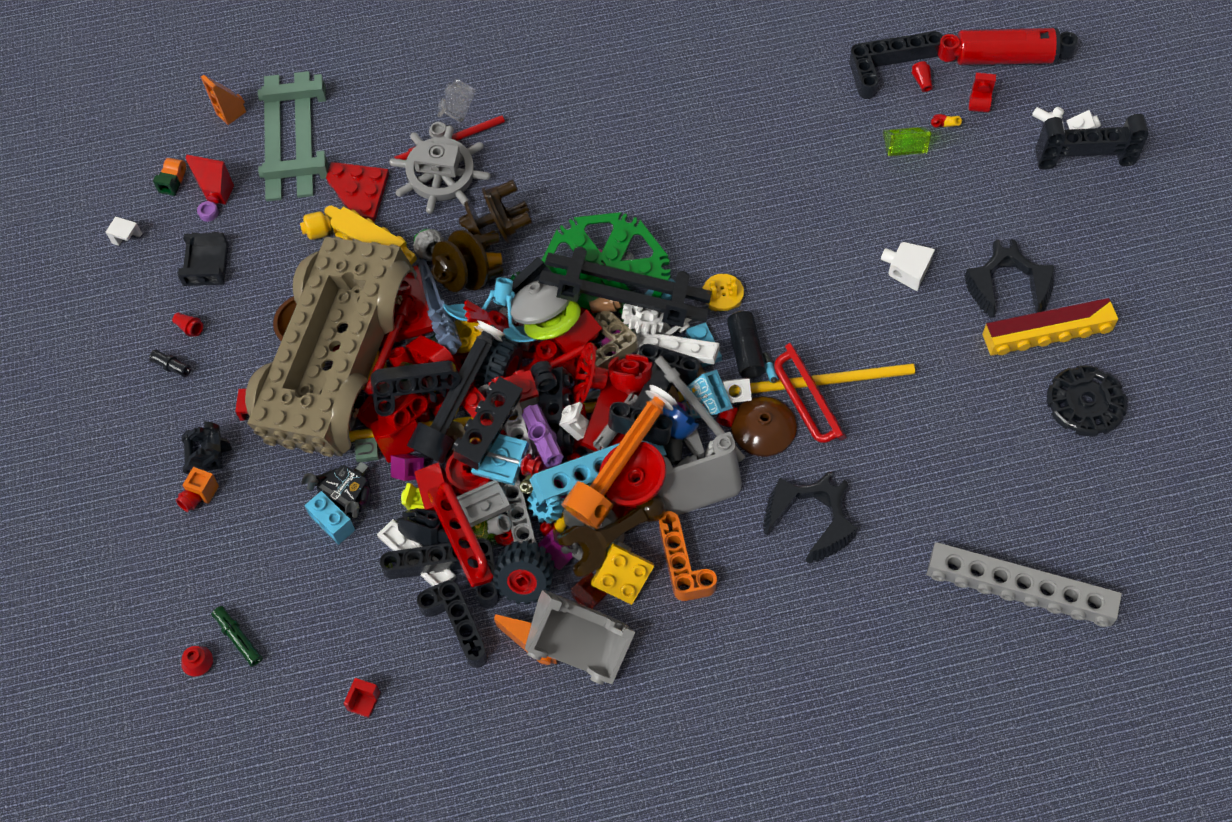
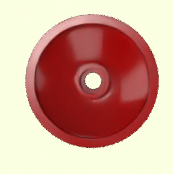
M642 441L606 492L607 498L618 505L631 507L644 504L655 497L661 490L666 478V463L658 449ZM617 447L612 449L604 458L600 466L599 472L602 470V468L604 467V465L606 464V462L611 457V455ZM640 477L639 481L634 482L635 478Z

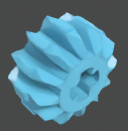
M534 490L532 491V495L527 499L531 503L527 509L533 510L532 517L538 516L539 522L545 520L547 524L558 520L564 512L561 504L565 498L560 497V501L548 505L547 502L539 504Z

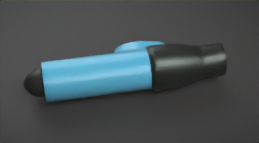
M764 352L763 358L766 365V373L770 382L776 383L778 377L773 361L769 354Z

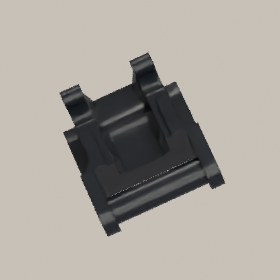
M205 421L204 428L198 427L192 431L187 430L181 436V441L184 443L185 458L183 473L189 474L193 467L204 471L223 468L222 452L231 451L232 446L227 439L221 438L218 424ZM193 442H200L201 448L193 453Z

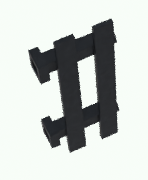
M583 247L575 248L572 258L548 252L545 265L565 269L567 273L564 276L542 270L538 283L558 287L557 298L577 302L579 293L663 312V323L683 327L685 318L706 323L708 309L684 304V301L687 298L709 304L712 291L688 286L690 275L685 271L677 272L675 282L587 262L585 261L587 250ZM582 273L670 294L672 298L670 301L581 280L580 276Z

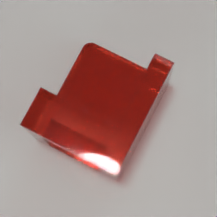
M592 572L571 588L572 598L577 603L591 609L607 596L606 592L591 585L594 577Z

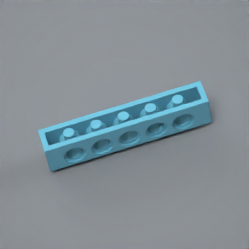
M620 443L535 473L529 480L539 504L547 502L548 505L560 501V497L568 495L576 482L579 481L575 478L574 472L581 473L583 481L580 482L590 486L599 474L595 469V465L601 466L607 454ZM649 443L657 448L662 456L666 455L663 445ZM554 480H560L563 488H557L554 485Z

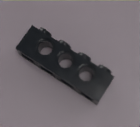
M561 366L553 368V374L557 379V386L550 391H539V406L550 429L557 436L556 441L563 456L573 454L575 440L559 424L564 408L574 404V377Z
M500 376L496 383L491 382L486 391L488 396L485 401L480 400L475 409L477 414L474 419L470 418L464 427L465 434L462 438L458 437L452 447L455 459L477 471L522 398L523 389ZM494 401H501L504 405L495 407L492 403ZM489 419L492 421V424L485 426L481 421ZM476 437L481 440V443L472 444L469 440Z

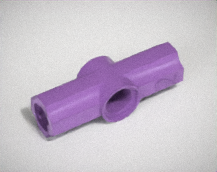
M539 405L527 406L523 409L522 417L529 430V438L534 441L545 466L559 465L562 463L564 456L556 441L557 436L555 432L550 429Z

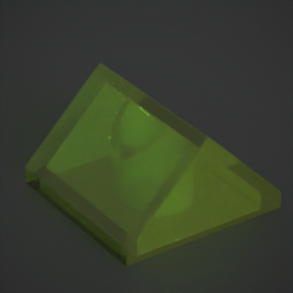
M923 127L883 130L887 156L927 153L931 131Z

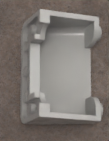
M731 432L721 434L713 440L714 455L675 468L672 467L669 459L663 456L666 463V478L657 495L665 503V512L672 511L677 515H681L734 497L740 493L742 481L735 441Z
M542 590L538 598L525 649L528 651L527 655L536 660H541V657L547 658L548 656L586 671L591 675L590 679L598 684L603 685L604 682L613 684L635 631L611 616L549 591Z

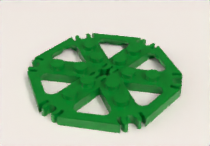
M622 212L574 217V221L570 219L569 224L571 228L566 230L561 225V233L558 232V229L556 230L542 258V261L545 263L548 252L555 254L561 243H567L573 252L577 247L585 248L587 250L585 261L600 265L605 264L608 267L667 281L671 278L670 269L664 270L662 268L664 265H670L666 252L641 220L637 225V218L634 217L631 223H627V214L625 213L622 216ZM611 223L613 225V230L602 253L586 234L585 227L587 225ZM635 235L642 236L653 250V255L650 258L622 261ZM546 265L552 273L566 276L567 270ZM581 273V280L598 284L603 282L604 285L630 291L624 283L608 281L607 279ZM653 291L652 294L653 297L661 298L663 295L662 292ZM582 293L577 303L580 307L587 309L595 318L597 313L593 314L591 312L589 302L599 297ZM622 303V308L618 309L621 316L625 303ZM601 331L598 332V336L604 335Z

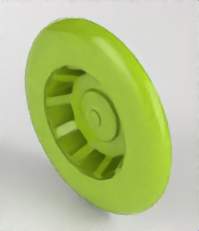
M570 301L567 307L557 316L537 324H524V331L527 336L537 340L559 337L569 331L577 322L581 312L580 306L577 302Z

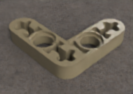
M602 311L596 315L595 320L602 327L600 331L610 342L596 350L595 364L597 367L608 369V364L613 358L618 356L619 360L625 358V355L631 354L638 349L639 342L636 334L612 312ZM615 330H622L618 334H612ZM609 352H616L612 356H606V354Z

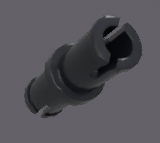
M156 349L150 353L149 358L151 359L149 361L162 366L167 372L172 371L184 378L191 372L190 365L177 360L173 355L168 356Z

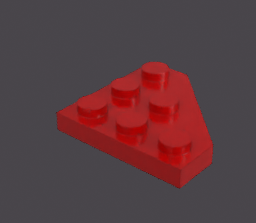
M331 162L326 176L327 183L334 189L337 196L349 210H355L361 217L369 218L375 222L389 177L388 169Z

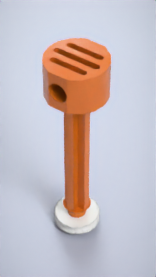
M649 385L650 391L646 390L645 392L652 400L646 402L647 405L593 483L588 486L583 482L577 481L561 504L571 515L591 528L598 529L613 508V504L604 495L659 415L663 414V407L673 411L672 406L678 405L671 395L659 387Z

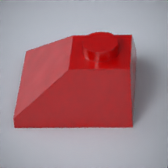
M186 155V161L207 201L226 205L234 184L223 161Z

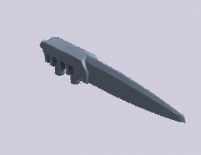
M420 259L422 284L429 308L427 313L432 321L431 324L436 334L435 337L438 343L446 347L452 355L456 354L462 343L454 318L443 307L447 303L442 297L426 260Z

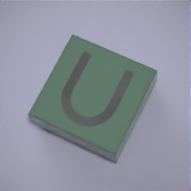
M375 438L355 440L357 463L379 460L378 444Z

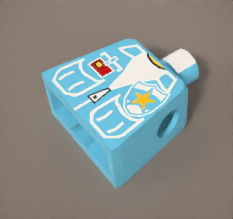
M717 370L702 374L687 386L710 415L733 408ZM684 397L685 400L681 404L684 405L685 411L687 413L690 412L694 419L701 418Z

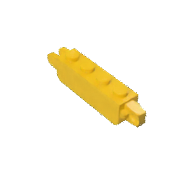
M332 205L325 207L324 213L328 215L336 237L345 240L357 239L367 243L377 242L388 246L394 244L402 249L411 265L417 260L416 255L407 248V242L401 236L396 237L385 227L381 228L375 225L371 219L361 217L355 210H349L344 206L341 210Z

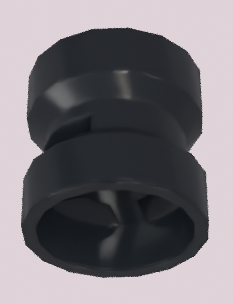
M540 361L531 367L530 370L538 391H550L557 386V379L553 374V367L550 362Z

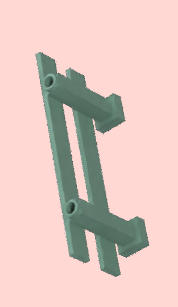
M309 71L294 73V83L280 84L279 75L264 76V86L258 89L259 101H264L265 163H262V166H258L260 178L265 179L266 201L282 200V178L297 176L298 198L314 196L313 174H319L321 179H326L329 169L325 151H316L317 157H312L311 98L317 97L318 102L326 101V86L322 74L314 75V81H310ZM295 100L296 159L281 161L280 101Z

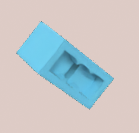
M322 491L304 505L309 516L338 545L355 531L350 518Z

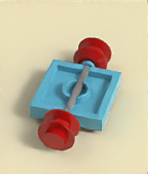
M499 434L479 470L477 471L472 468L471 472L473 475L515 486L520 469L522 475L526 476L530 472L532 477L535 473L543 471L544 463L541 461L540 456H537L534 460L531 454L526 455L529 446L527 441ZM473 439L471 443L478 444L477 439Z

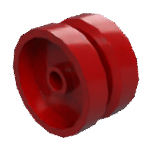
M454 453L447 461L445 468L446 476L456 496H460L493 481L492 479L473 475L471 472L472 467L455 459Z

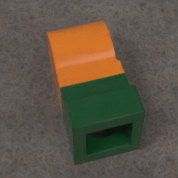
M166 158L160 174L156 175L153 179L158 193L176 195L186 171L184 160Z

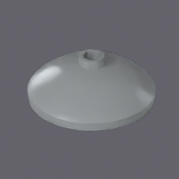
M534 281L518 291L512 299L511 316L515 321L522 324L541 323L561 313L567 307L570 300L556 297L558 287Z

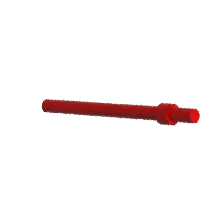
M501 115L454 133L452 139L458 141L505 123L504 117ZM414 147L408 149L405 153L394 156V158L407 160Z
M405 297L401 307L397 308L394 315L395 328L389 332L372 373L375 370L384 368L400 328L409 315L408 310L412 303L410 297ZM370 378L364 389L367 394H372Z

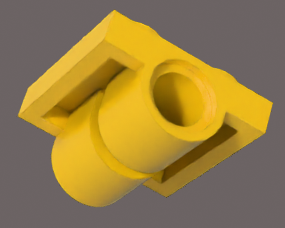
M613 543L609 551H606L603 565L596 570L591 585L632 605L654 568V563Z

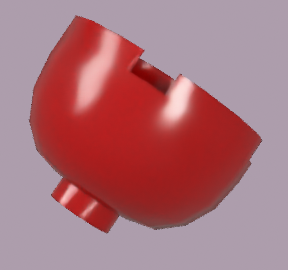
M627 354L625 359L620 360L618 356L613 358L608 364V374L612 385L617 390L628 395L640 392L644 384L651 379L653 372L652 362L649 363L647 357L638 354Z

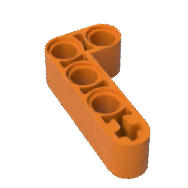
M666 511L659 520V532L675 597L681 601H688L713 595L717 587L715 572L710 569L691 570L679 517L675 512ZM667 523H670L672 526V532L670 533ZM671 543L679 544L677 548H671L668 545ZM677 563L684 565L682 569H676L673 566ZM710 580L712 584L705 586L701 584V581ZM682 584H686L690 588L687 590H680L678 587Z

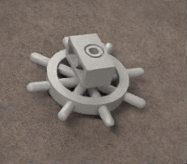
M452 126L446 127L444 137L431 138L425 141L417 133H411L410 137L416 144V147L410 152L407 160L392 158L389 161L391 166L406 169L409 182L397 189L396 195L401 197L414 190L421 197L428 199L426 207L428 214L434 212L436 201H445L457 197L462 205L465 206L464 202L469 201V199L463 192L469 187L472 179L489 180L491 177L488 172L474 170L471 155L482 150L484 147L483 143L478 142L466 148L460 142L452 139L454 131ZM464 161L465 169L458 168L459 162ZM415 170L416 172H422L425 174L417 178L415 176ZM456 176H462L456 183L451 178ZM434 178L432 187L424 185L425 182ZM441 181H444L448 187L440 188Z

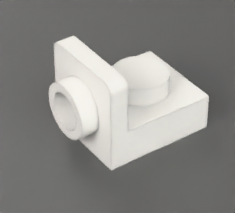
M580 402L564 408L559 424L576 440L584 438L589 420L580 413L583 406Z

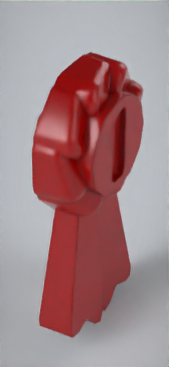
M469 300L464 302L465 306L463 309L467 311L465 314L467 322L478 323V321H482L488 325L495 326L501 332L509 328L508 319L502 313L494 310L487 312Z

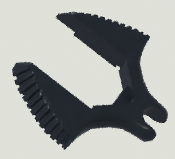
M999 239L995 240L990 260L982 267L968 268L964 275L966 287L972 298L977 302V305H980V309L984 310L983 312L987 313V316L990 318L995 317V299L991 275L998 268L1016 267L1030 276L1029 281L1036 313L1046 310L1045 307H1047L1051 292L1053 291L1054 265L1034 264L1021 254L1018 244L1014 239L1010 240V248L1008 249L1001 246Z
M827 472L817 482L798 486L779 478L767 501V509L765 510L766 513L763 520L765 522L763 524V527H765L764 534L767 536L780 522L797 498L814 497L830 508L832 523L810 550L805 560L807 563H813L814 560L818 562L819 559L823 560L824 557L827 558L829 555L837 553L841 548L844 549L845 545H849V542L857 535V527L845 518L842 509V498L848 488V483L844 480L841 485L837 487L832 486L829 481L833 477L834 472Z

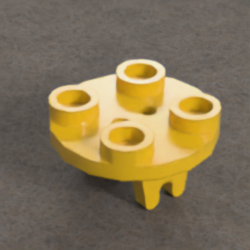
M717 274L711 276L703 286V289L712 291L710 303H706L712 311H728L741 305L744 297V288L735 276Z

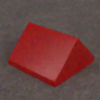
M416 419L391 438L384 439L377 438L378 420L369 424L388 464L391 463V455H404L415 451L409 448L407 444L418 425Z

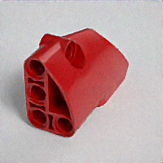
M422 335L407 344L405 348H394L388 356L392 364L390 368L399 366L403 361L412 364L452 361L456 365L458 373L460 371L452 354L446 347ZM414 393L394 396V412L389 416L378 415L377 438H391L426 411L428 404L432 402L429 393L425 395Z

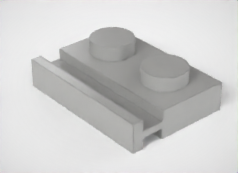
M495 480L457 496L471 527L511 509L499 482Z

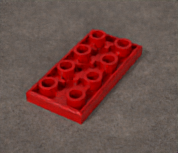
M609 374L605 388L599 393L584 438L580 444L595 452L599 450L594 447L593 442L608 424L610 406L615 402L624 403L628 397V394L614 388ZM617 433L608 447L620 443L625 435Z

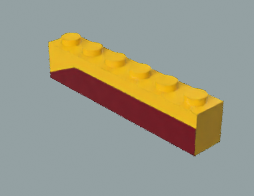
M1105 298L986 323L982 335L990 356L997 354L1005 355L1011 351H1025L1030 347H1044L1054 342H1067L1073 338H1086L1092 334L1109 333L1114 329L1118 317L1110 299Z

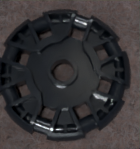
M1079 365L1074 369H1064L1052 379L1053 384L1047 390V405L1052 409L1051 415L1063 428L1076 431L1075 434L1094 437L1098 436L1099 433L1107 434L1121 424L1122 416H1125L1127 412L1126 394H1123L1122 386L1115 377L1108 372L1103 373L1099 371L1097 367ZM1093 378L1102 381L1101 384L1093 382ZM1061 387H1066L1068 389L1067 391L1061 389ZM1082 396L1091 397L1093 402H1084ZM1065 403L1066 407L1061 408L1059 404ZM1108 408L1112 409L1114 413L1107 411ZM1072 418H1074L1077 421H1081L1080 424L1073 421ZM1099 419L1100 424L1096 425L1094 420Z

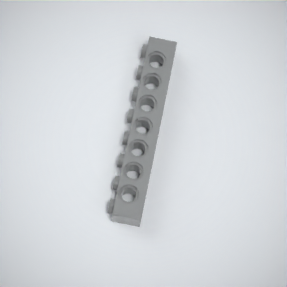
M935 542L926 573L927 576L936 581L952 582L961 588L970 587L977 589L982 594L999 595L1002 599L1008 601L1017 600L1024 602L1029 607H1042L1051 613L1067 614L1073 619L1092 621L1101 627H1111L1117 620L1122 595L1120 592ZM948 564H954L958 570L950 569ZM971 571H978L981 576H974ZM994 577L1002 578L1004 583L997 582ZM1017 583L1024 584L1027 589H1021ZM1041 589L1047 590L1050 596L1044 595ZM1064 596L1071 597L1074 602H1068ZM1088 602L1095 604L1097 609L1091 608Z

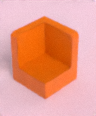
M195 467L192 468L182 485L185 490L199 494L203 501L208 504L219 487L212 473Z

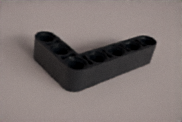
M931 31L853 45L849 65L859 95L864 99L875 97L878 86V76L875 67L937 57L940 40L943 35L940 32Z
M477 539L482 550L488 551L485 557L487 565L494 576L495 565L491 543L487 539ZM459 541V545L462 548L470 547L467 541ZM451 543L389 551L380 558L383 574L389 579L419 576L422 573L430 574L432 571L435 573L444 572L445 569H450L451 571L463 569L458 558L454 557L456 553ZM433 556L442 557L440 561H432ZM414 559L420 560V561H419L417 564H415V565L409 564V561H410V560H414ZM468 560V564L471 567H478V562L476 560ZM389 563H396V566L393 568L386 567ZM493 579L489 583L476 586L478 601L482 607L492 608L498 603V589H496ZM487 591L493 592L491 597L482 596Z

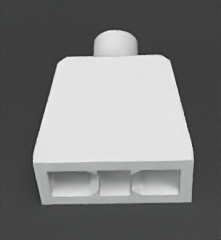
M902 242L897 252L885 248L881 260L891 263L889 276L918 291L932 262L935 249Z

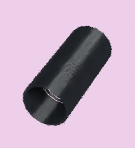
M749 311L735 312L727 318V324L739 375L743 378H756L766 371V365L754 316Z

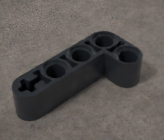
M439 361L375 370L370 378L375 411L380 416L391 415L395 410L394 396L455 388L460 383V376L456 365L452 361Z
M447 580L420 592L417 596V604L421 613L426 617H433L446 611L469 665L474 668L485 665L488 659L485 646L457 583ZM447 592H455L452 597H445ZM428 600L434 601L431 606H423ZM457 611H464L460 617L453 616ZM465 631H473L469 637L462 636ZM474 645L479 654L477 657L473 655L471 649Z

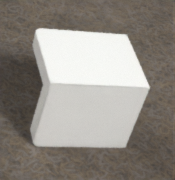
M115 216L106 234L112 244L119 246L122 240L128 241L132 235L141 237L142 232L137 223Z

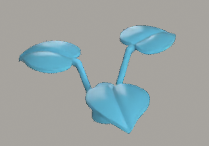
M503 277L497 278L495 290H490V295L482 309L486 310L493 298L494 303L507 306L509 328L503 330L507 339L516 342L538 341L527 336L524 326L515 327L513 325L511 316V301L515 296L512 292L513 281ZM464 304L443 305L449 315L458 320L467 321L465 317L467 311L463 309Z

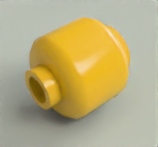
M321 211L304 215V222L300 223L302 234H307L310 240L327 237L328 231H331L328 215H324Z

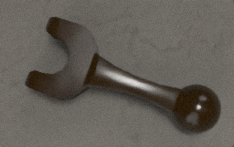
M656 495L648 502L632 508L622 517L601 528L592 529L588 526H572L557 536L559 545L570 546L578 543L582 547V558L572 568L575 576H586L599 569L605 561L606 548L624 532L645 521L656 522L660 520L665 513V503L659 495Z

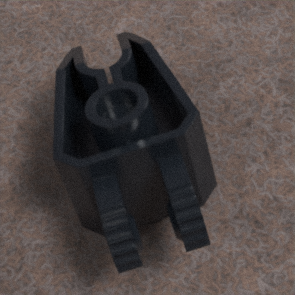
M416 508L404 511L402 513L403 518H398V531L409 540L425 546L450 543L436 511ZM449 523L453 529L461 528L457 523Z

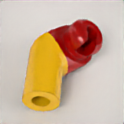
M936 114L931 120V125L935 128L940 126H959L962 123L960 116H947L943 114Z
M563 513L556 522L548 524L543 522L540 525V531L544 536L552 529L560 534L564 532L567 525L564 522Z

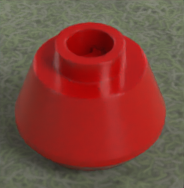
M191 646L187 648L181 658L183 671L193 677L205 674L213 663L211 651L204 646Z

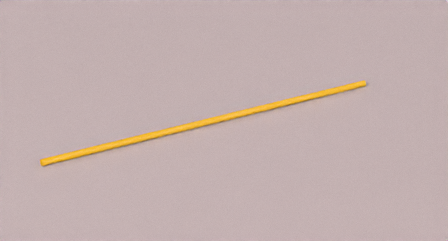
M914 364L813 375L812 378L816 385L820 386L915 374ZM803 377L789 378L794 388L808 387ZM780 379L776 383L770 381L750 383L751 394L786 390ZM732 385L729 388L730 396H737L740 392L738 385ZM677 392L679 396L678 402L684 401L685 399L681 392ZM596 402L583 403L585 404L586 414L593 412ZM511 416L509 420H515L518 416ZM473 417L454 418L453 421H457L465 427L467 421L470 418L473 419ZM433 421L421 423L430 427ZM371 429L349 431L351 442L358 439L374 438Z

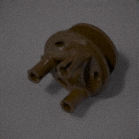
M513 179L497 187L482 188L484 198L491 213L479 218L471 203L466 201L464 205L467 214L459 217L460 226L466 228L473 235L485 234L486 232L483 227L495 222L507 244L512 243V234L517 233L516 230L533 222L528 214L530 210L525 200L511 208L505 207L502 203L503 197L518 191Z
M463 229L454 231L449 236L448 241L438 242L434 246L432 253L433 268L431 271L433 277L449 291L458 292L464 288L469 290L481 289L487 281L502 276L504 274L502 266L498 264L489 267L488 258L484 250L486 246L500 241L499 234L495 230L482 235H473Z

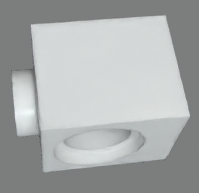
M749 378L722 381L731 403L752 400ZM732 385H738L740 389L739 394L735 397L729 395V388Z

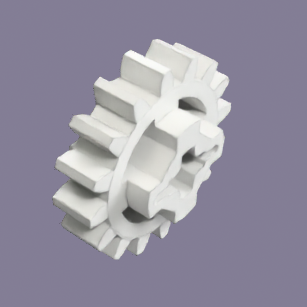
M624 304L621 316L624 319L623 323L629 324L628 328H634L636 333L643 331L644 335H647L648 332L655 335L656 331L661 333L667 323L662 322L663 312Z

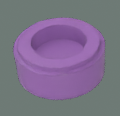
M205 201L198 206L197 213L201 220L208 222L217 218L219 210L214 202Z

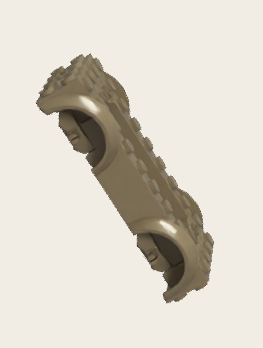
M325 237L320 250L310 254L299 263L293 278V294L297 305L273 362L261 366L253 373L246 389L245 403L250 417L247 424L254 430L253 432L263 439L265 444L270 446L278 444L290 450L299 448L307 453L320 452L327 457H333V455L342 457L350 449V417L356 418L359 413L357 408H353L355 400L361 389L367 385L368 376L384 334L393 331L395 328V304L400 305L402 302V296L397 295L400 285L407 274L412 275L415 279L417 276L413 266L399 246L394 244L389 246L381 245L377 242L367 243L357 239L345 240L340 237ZM341 324H348L346 331L338 333V327ZM336 345H340L339 350L332 352ZM326 361H333L331 369L323 370Z

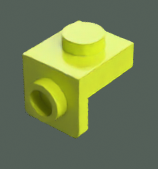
M407 483L401 495L402 504L408 510L416 508L425 509L419 488H416L412 483Z

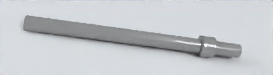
M659 356L655 362L665 373L664 377L669 383L672 382L716 436L724 434V430L680 379L678 371L675 368H671L666 360ZM736 446L738 462H741L745 456Z

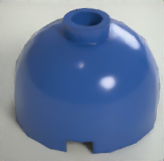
M673 405V411L663 407V414L661 415L669 417L673 422L671 437L675 439L687 438L699 427V424L694 422L695 419L679 405Z

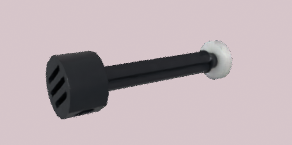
M478 321L479 325L474 326L482 333L476 337L459 371L460 383L455 388L449 390L431 426L429 427L419 422L407 444L409 448L443 465L455 443V440L446 434L493 346V339L503 342L501 338L506 336L503 332L496 329L495 326L488 325L482 321Z

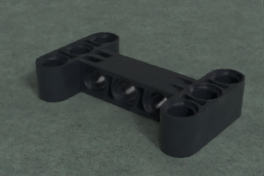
M1133 114L1126 119L1123 127L1065 130L1061 118H1049L1043 124L1035 148L1038 167L1042 170L1051 169L1057 164L1059 157L1117 155L1121 166H1131L1138 161L1149 136L1145 116L1143 114Z
M653 344L641 345L638 355L648 358L649 363L652 362L653 372L651 379L644 384L634 406L623 402H615L610 406L609 428L626 435L647 405L646 402L652 400L645 392L646 390L650 391L649 385H654L669 393L673 383H669L664 377L665 373L656 364L655 360L659 356H662L671 368H675L678 371L679 377L685 385H689L697 379L700 363L696 358ZM660 414L643 441L660 446L668 444L671 437L672 420Z

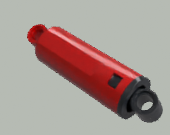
M1058 28L960 30L957 36L946 34L941 38L938 57L945 62L957 59L959 65L1055 64L1059 58L1066 60L1074 55L1078 37L1068 31L1060 34Z

